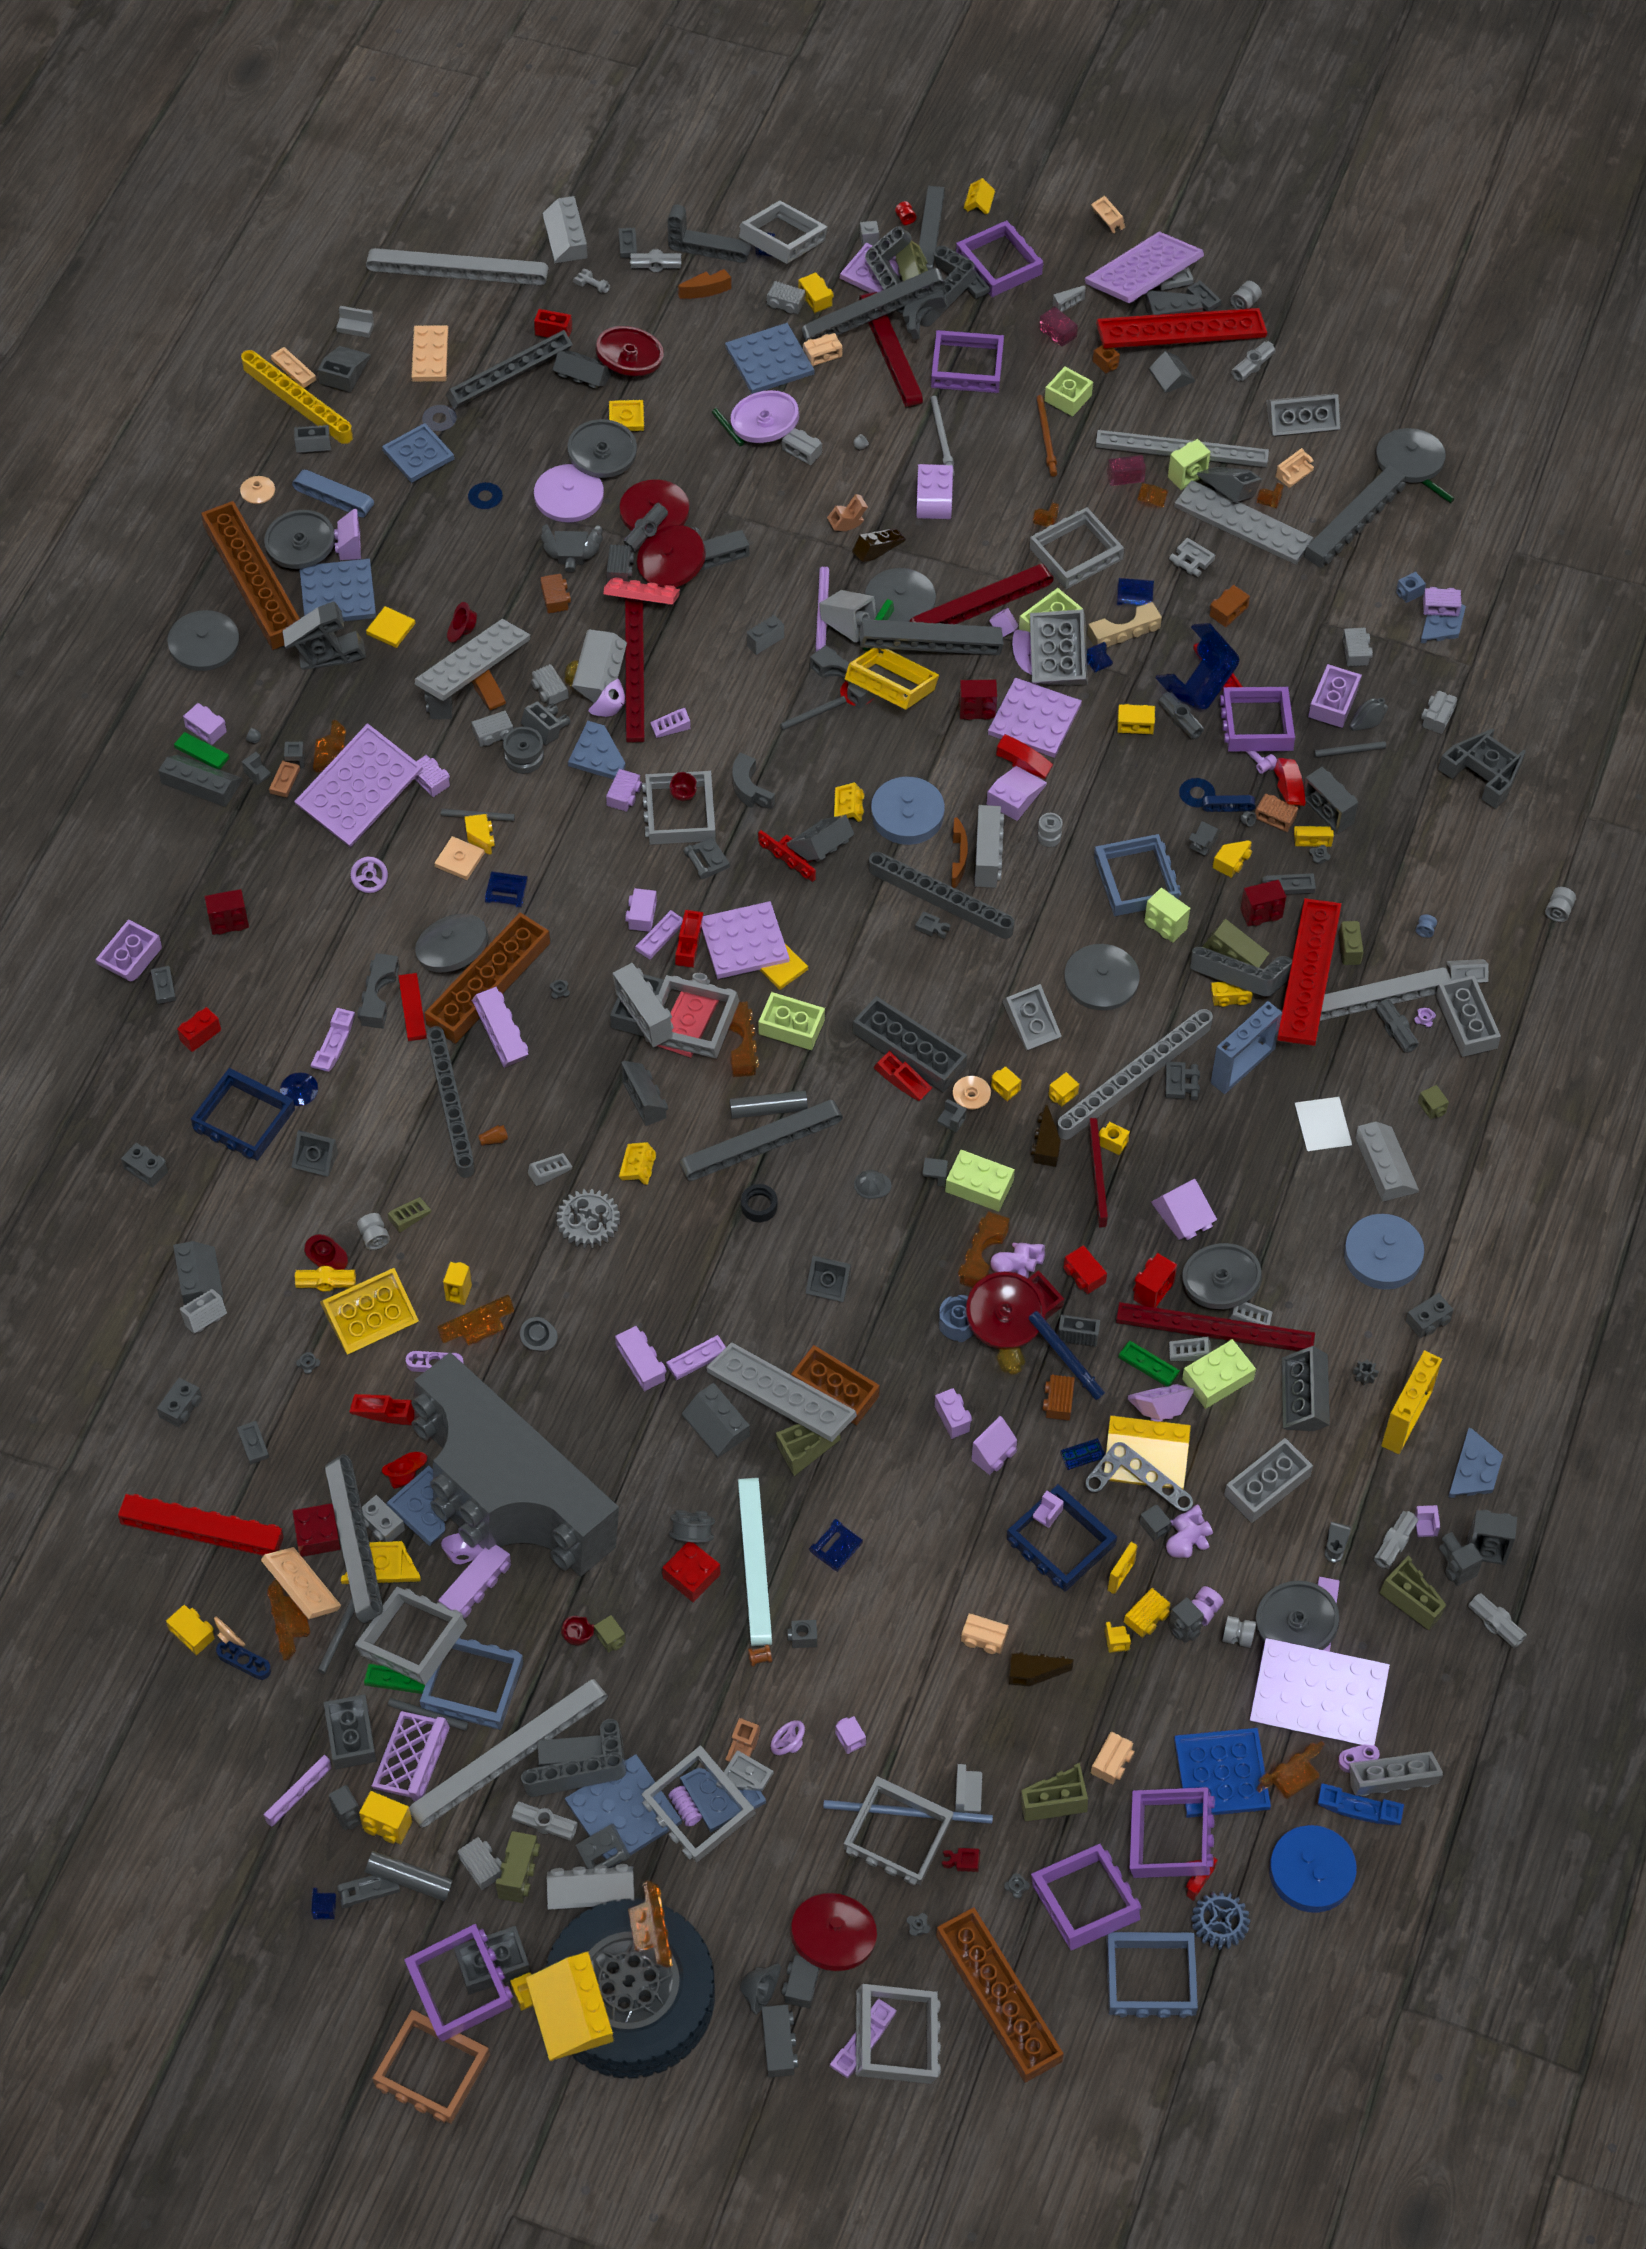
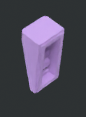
M682 708L652 721L651 727L655 737L659 738L690 729V719L686 709Z

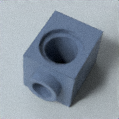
M1414 572L1398 580L1396 592L1407 603L1424 595L1426 583L1417 572Z

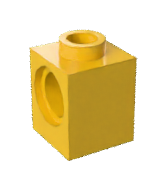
M1005 1066L1002 1070H997L992 1075L991 1088L1008 1101L1021 1091L1022 1080Z
M1067 1072L1049 1085L1050 1099L1054 1103L1057 1102L1061 1107L1078 1095L1079 1083Z
M1109 1122L1106 1128L1102 1127L1099 1132L1100 1146L1120 1155L1129 1141L1130 1131Z

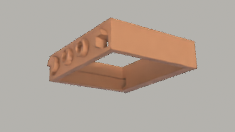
M412 2010L373 2077L375 2088L381 2090L384 2094L389 2092L395 2095V2099L401 2103L406 2104L409 2102L413 2104L414 2108L425 2114L428 2112L434 2115L433 2118L437 2121L444 2123L446 2121L452 2124L490 2056L489 2048L460 2033L444 2041L476 2057L448 2108H445L385 2077L413 2026L438 2038L430 2018Z

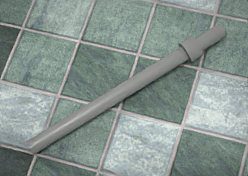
M932 396L930 400L944 456L943 464L954 465L953 457L950 456L937 396Z

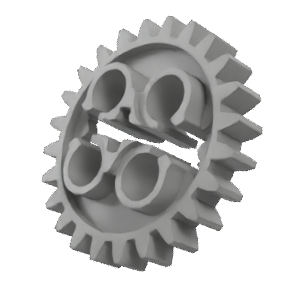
M583 1189V1194L575 1191V1197L569 1194V1201L563 1200V1206H559V1212H557V1226H559V1232H563V1238L568 1237L569 1243L575 1240L576 1246L583 1243L584 1248L590 1243L593 1248L594 1243L597 1242L601 1246V1240L608 1242V1236L614 1237V1231H618V1224H620V1212L618 1211V1205L614 1204L613 1198L608 1200V1194L601 1196L600 1190L597 1194H594L593 1189L590 1190V1193ZM570 1207H572V1209H574V1213L577 1214V1221L579 1222L578 1224H572L574 1222V1214L571 1213ZM600 1212H603V1213H604V1214L602 1215V1217H603V1223L606 1224V1230H605V1228L603 1227V1224H602V1223L600 1222V1220H599V1214H598V1213H600ZM597 1223L599 1224V1228L597 1230H590L592 1228H597Z

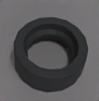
M755 1184L746 1188L741 1197V1209L744 1216L753 1222L760 1223L774 1217L778 1207L776 1192L765 1184ZM753 1196H765L769 1198L771 1205L766 1210L756 1211L748 1206V1200Z

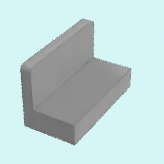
M340 306V319L336 327L337 332L370 337L374 327L372 311Z
M1484 959L1447 961V966L1450 967L1451 980L1474 975L1477 983L1488 982V963Z
M958 1764L955 1812L980 1813L982 1772L966 1771V1764Z

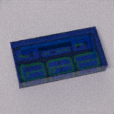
M1098 1438L1060 1451L1067 1470L1101 1460L1105 1456Z

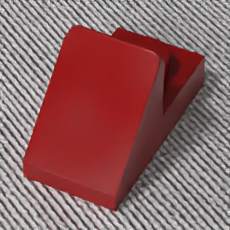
M1213 1858L1214 1864L1213 1867H1210V1875L1192 1876L1186 1885V1888H1188V1898L1193 1901L1215 1870L1218 1859ZM1202 1860L1190 1861L1186 1863L1202 1862Z

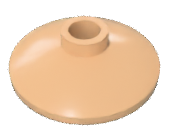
M264 476L250 477L241 485V496L249 503L262 504L274 496L275 485L269 478Z
M977 1076L963 1077L953 1087L954 1100L957 1104L967 1109H979L985 1106L991 1096V1089L988 1083Z
M217 1616L214 1617L220 1631L217 1636L224 1643L227 1644L230 1641L236 1645L245 1646V1643Z

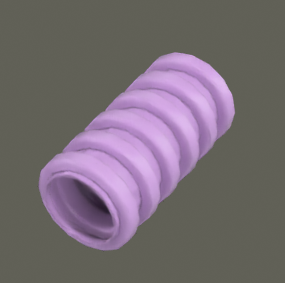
M678 1786L669 1793L668 1797L672 1799L676 1810H679L678 1813L682 1815L681 1818L685 1821V1825L693 1826L701 1820L702 1815L698 1813V1808H695L696 1805L692 1802V1798L688 1797L689 1793L686 1791V1788Z

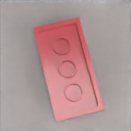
M622 578L610 579L604 587V595L672 605L679 597L680 589H675V586L665 585L664 588L659 587L656 583L641 584L637 580L627 582L623 581Z
M681 991L671 1011L672 1018L670 1020L674 1027L672 1032L701 1039L719 1000ZM657 1045L658 1047L682 1054L690 1058L693 1055V1053L663 1045Z

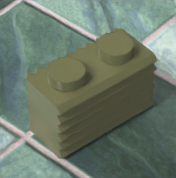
M1344 921L1341 923L1338 935L1342 964H1361L1364 952L1360 924L1358 921Z

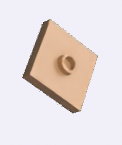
M452 836L434 864L436 868L468 880L485 854V850Z

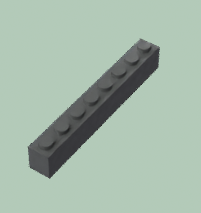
M565 330L452 387L447 392L446 397L455 410L557 357L558 350H569L573 344Z
M1389 465L1306 547L1305 558L1320 568L1326 563L1329 564L1333 556L1342 551L1344 545L1350 543L1354 536L1360 533L1368 522L1370 523L1378 512H1382L1388 502H1392L1398 492L1403 491L1406 486V475Z
M862 619L859 629L860 647L1000 655L1004 645L1002 627Z

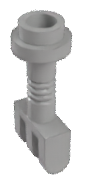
M583 269L573 279V282L583 287L588 283L597 287L600 293H607L610 288L608 281L593 279L592 272L587 269Z

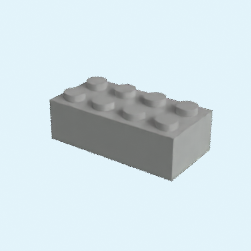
M979 805L975 887L997 888V880H1001L1004 814L1001 813V806Z
M631 963L613 972L617 996L652 1047L672 1038V1029H674L670 1020L672 1015L668 1008L664 1009L662 1006L663 1003L659 995L653 993L650 982L644 980L641 969L636 968Z
M1475 976L1439 983L1436 998L1461 1056L1464 1057L1497 1049L1501 1035Z
M1284 1438L1226 1485L1224 1496L1253 1523L1311 1476L1313 1465Z

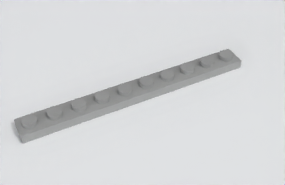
M1098 430L1096 447L1170 456L1175 450H1179L1187 443L1193 441ZM1201 442L1211 451L1210 461L1267 467L1268 449Z

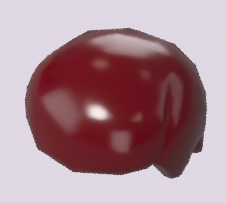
M687 772L676 773L670 781V794L679 801L691 800L697 791L696 778Z
M574 1615L568 1617L562 1623L561 1633L567 1643L580 1646L586 1644L594 1634V1625L588 1622L587 1617Z

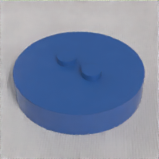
M1307 1825L1297 1827L1280 1838L1271 1856L1269 1873L1272 1885L1282 1900L1298 1910L1318 1913L1337 1907L1347 1898L1356 1878L1357 1867L1352 1849L1339 1834L1325 1827Z

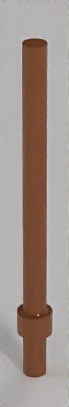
M1038 395L1036 399L1047 453L1046 463L1049 467L1050 475L1055 477L1057 476V460L1053 453L1044 399L1042 395Z

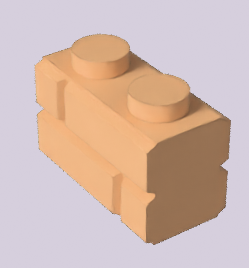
M835 333L825 334L821 338L810 339L803 343V351L812 366L842 357V345Z
M969 1613L962 1632L961 1642H964L970 1648H975L976 1646L983 1648L989 1654H1001L1009 1625Z
M1110 1732L1092 1765V1775L1100 1779L1102 1778L1110 1784H1114L1116 1779L1120 1780L1125 1771V1768H1123L1125 1762L1129 1763L1135 1751L1132 1750L1133 1743L1114 1732Z

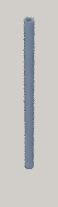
M824 1800V1809L859 1812L863 1803ZM873 1804L869 1813L933 1818L909 1807ZM954 1812L952 1820L992 1824L993 1815Z

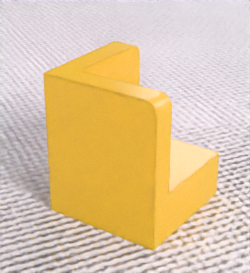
M1106 1622L1105 1634L1109 1653L1129 1650L1131 1641L1130 1635L1126 1632V1627L1111 1628V1623Z
M530 1972L510 1980L512 1991L521 2011L533 2006L526 1978L531 1976Z

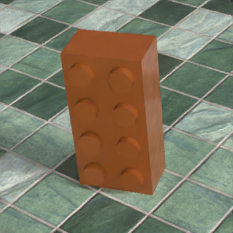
M815 1345L812 1346L791 1373L795 1378L855 1410L857 1416L851 1423L856 1426L879 1397L880 1385Z

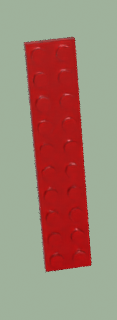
M1259 308L1097 319L1096 322L1103 348L1264 338L1267 336V330Z
M1304 899L1277 1041L1316 1045L1342 903Z

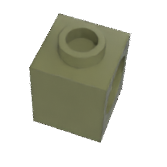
M1435 1085L1420 1092L1418 1103L1431 1120L1435 1117H1441L1447 1112L1449 1101L1439 1087Z
M612 1615L594 1625L595 1635L608 1653L612 1650L620 1649L626 1642L625 1633Z

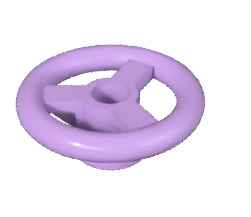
M375 857L361 858L355 862L351 869L352 883L362 892H377L387 882V868L381 860ZM368 862V865L362 869V875L356 877L359 866ZM374 863L381 868L382 879L376 877L377 872L373 867ZM370 871L373 873V875L371 877L366 876V873ZM372 880L377 885L368 888L362 886L359 882Z
M795 1720L782 1726L771 1741V1751L775 1755H784L788 1752L794 1753L798 1751L803 1744L804 1724L801 1721ZM796 1727L799 1728L797 1735H796V1733H795V1728H796Z

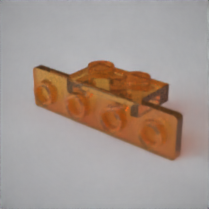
M337 720L332 721L331 735L316 740L313 769L317 773L323 771L344 749L346 729Z
M505 1295L439 1325L437 1329L442 1342L446 1343L462 1336L465 1342L470 1345L503 1330L504 1327L499 1318L514 1312L511 1298L509 1295Z
M275 1579L268 1587L267 1595L270 1598L271 1613L276 1624L275 1632L279 1638V1650L282 1653L283 1660H289L296 1651L293 1637H307L310 1634L307 1616L290 1596L283 1595L282 1586Z
M1321 1741L1318 1744H1310L1304 1753L1295 1754L1286 1765L1281 1763L1275 1768V1772L1263 1775L1259 1779L1260 1784L1256 1790L1260 1793L1274 1783L1282 1794L1289 1799L1316 1781L1320 1774L1308 1760L1319 1754L1325 1743Z
M647 1880L643 1882L646 1902L628 1909L635 1950L639 1952L654 1947L657 1964L669 1968L672 1966V1953L667 1940L668 1931L665 1927V1913L660 1900L661 1891L657 1884Z

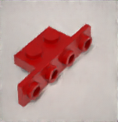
M762 830L758 832V842L763 848L770 850L775 857L781 858L790 868L800 872L804 878L812 882L816 879V870L809 865L812 860L807 861L787 846V842L792 840L791 837L786 834L777 842Z

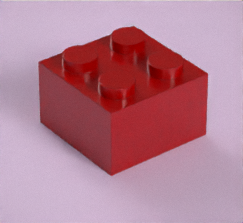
M1159 1253L1147 1261L1146 1269L1143 1273L1139 1272L1134 1280L1136 1285L1133 1288V1300L1142 1306L1156 1308L1175 1282L1177 1264Z
M687 1542L662 1567L663 1579L693 1603L721 1575L720 1564L693 1542Z

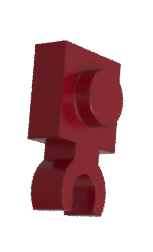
M958 1848V1854L945 1850L943 1851L944 1857H950L951 1859L949 1861H942V1865L947 1869L956 1865L957 1871L979 1872L980 1849Z

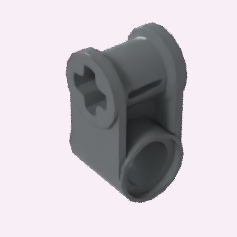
M1331 1521L1325 1549V1558L1329 1562L1337 1563L1342 1559L1351 1526Z

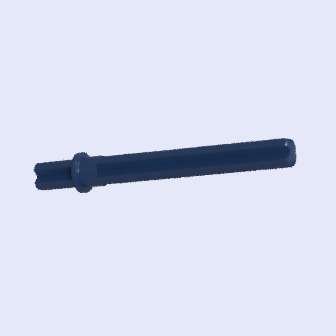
M1038 1311L1032 1313L1029 1316V1320L1083 1384L1082 1387H1086L1095 1400L1104 1395L1105 1392L1094 1380L1095 1377L1089 1374Z

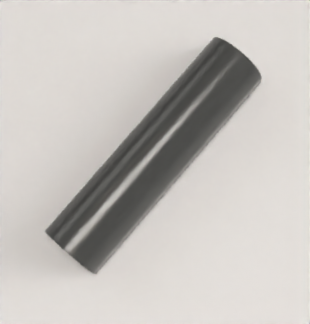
M805 1090L729 1099L732 1119L797 1112L808 1109Z
M373 1850L364 1871L442 1901L446 1900L453 1881L447 1877Z

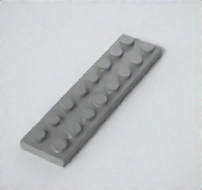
M1193 480L1190 481L1175 501V508L1295 565L1306 552V547L1314 538L1240 502H1232L1227 496Z
M501 619L415 678V685L444 701L530 640V634Z
M732 1342L706 1367L707 1373L831 1442L857 1416L856 1411Z

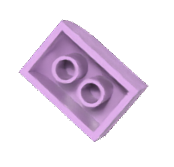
M918 464L916 518L951 519L953 465Z
M1327 664L1311 702L1308 717L1343 728L1358 691L1362 675Z
M128 919L95 959L96 963L128 981H133L139 977L162 949L160 937L156 933Z

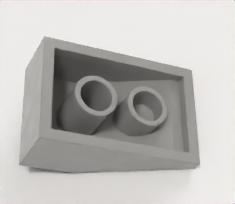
M1041 984L1002 1000L1009 1019L1026 1050L1062 1037Z

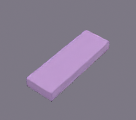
M670 910L635 946L636 951L651 959L681 928L683 918Z
M717 1335L667 1361L666 1364L675 1379L678 1380L712 1362L726 1346Z

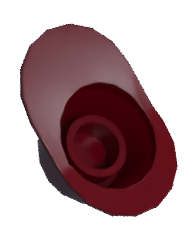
M461 602L455 609L447 632V639L451 643L456 642L462 635L471 633L476 625L477 613L470 610L466 602Z
M317 1234L307 1239L304 1248L305 1254L318 1267L329 1266L334 1268V1270H344L348 1264L347 1254L332 1237Z

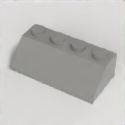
M575 197L559 198L543 212L554 262L560 263L587 258V244Z
M1338 394L1267 400V414L1272 436L1340 429Z
M587 630L572 687L595 703L605 687L618 679L627 642L615 633ZM615 689L609 690L608 694L611 699L613 698Z
M1379 1122L1358 1126L1355 1138L1382 1202L1418 1193L1419 1189L1392 1127Z
M1432 1751L1349 1763L1350 1784L1356 1796H1367L1378 1792L1388 1793L1399 1789L1408 1790L1420 1786L1429 1787L1438 1784L1443 1776V1771Z
M619 1864L614 1868H607V1866L599 1865L595 1866L594 1869L575 1867L573 1870L564 1871L563 1868L552 1869L551 1872H547L548 1909L594 1907L602 1903L605 1905L608 1901L617 1900L618 1902L621 1899H631L634 1901L633 1866L628 1867L627 1864Z

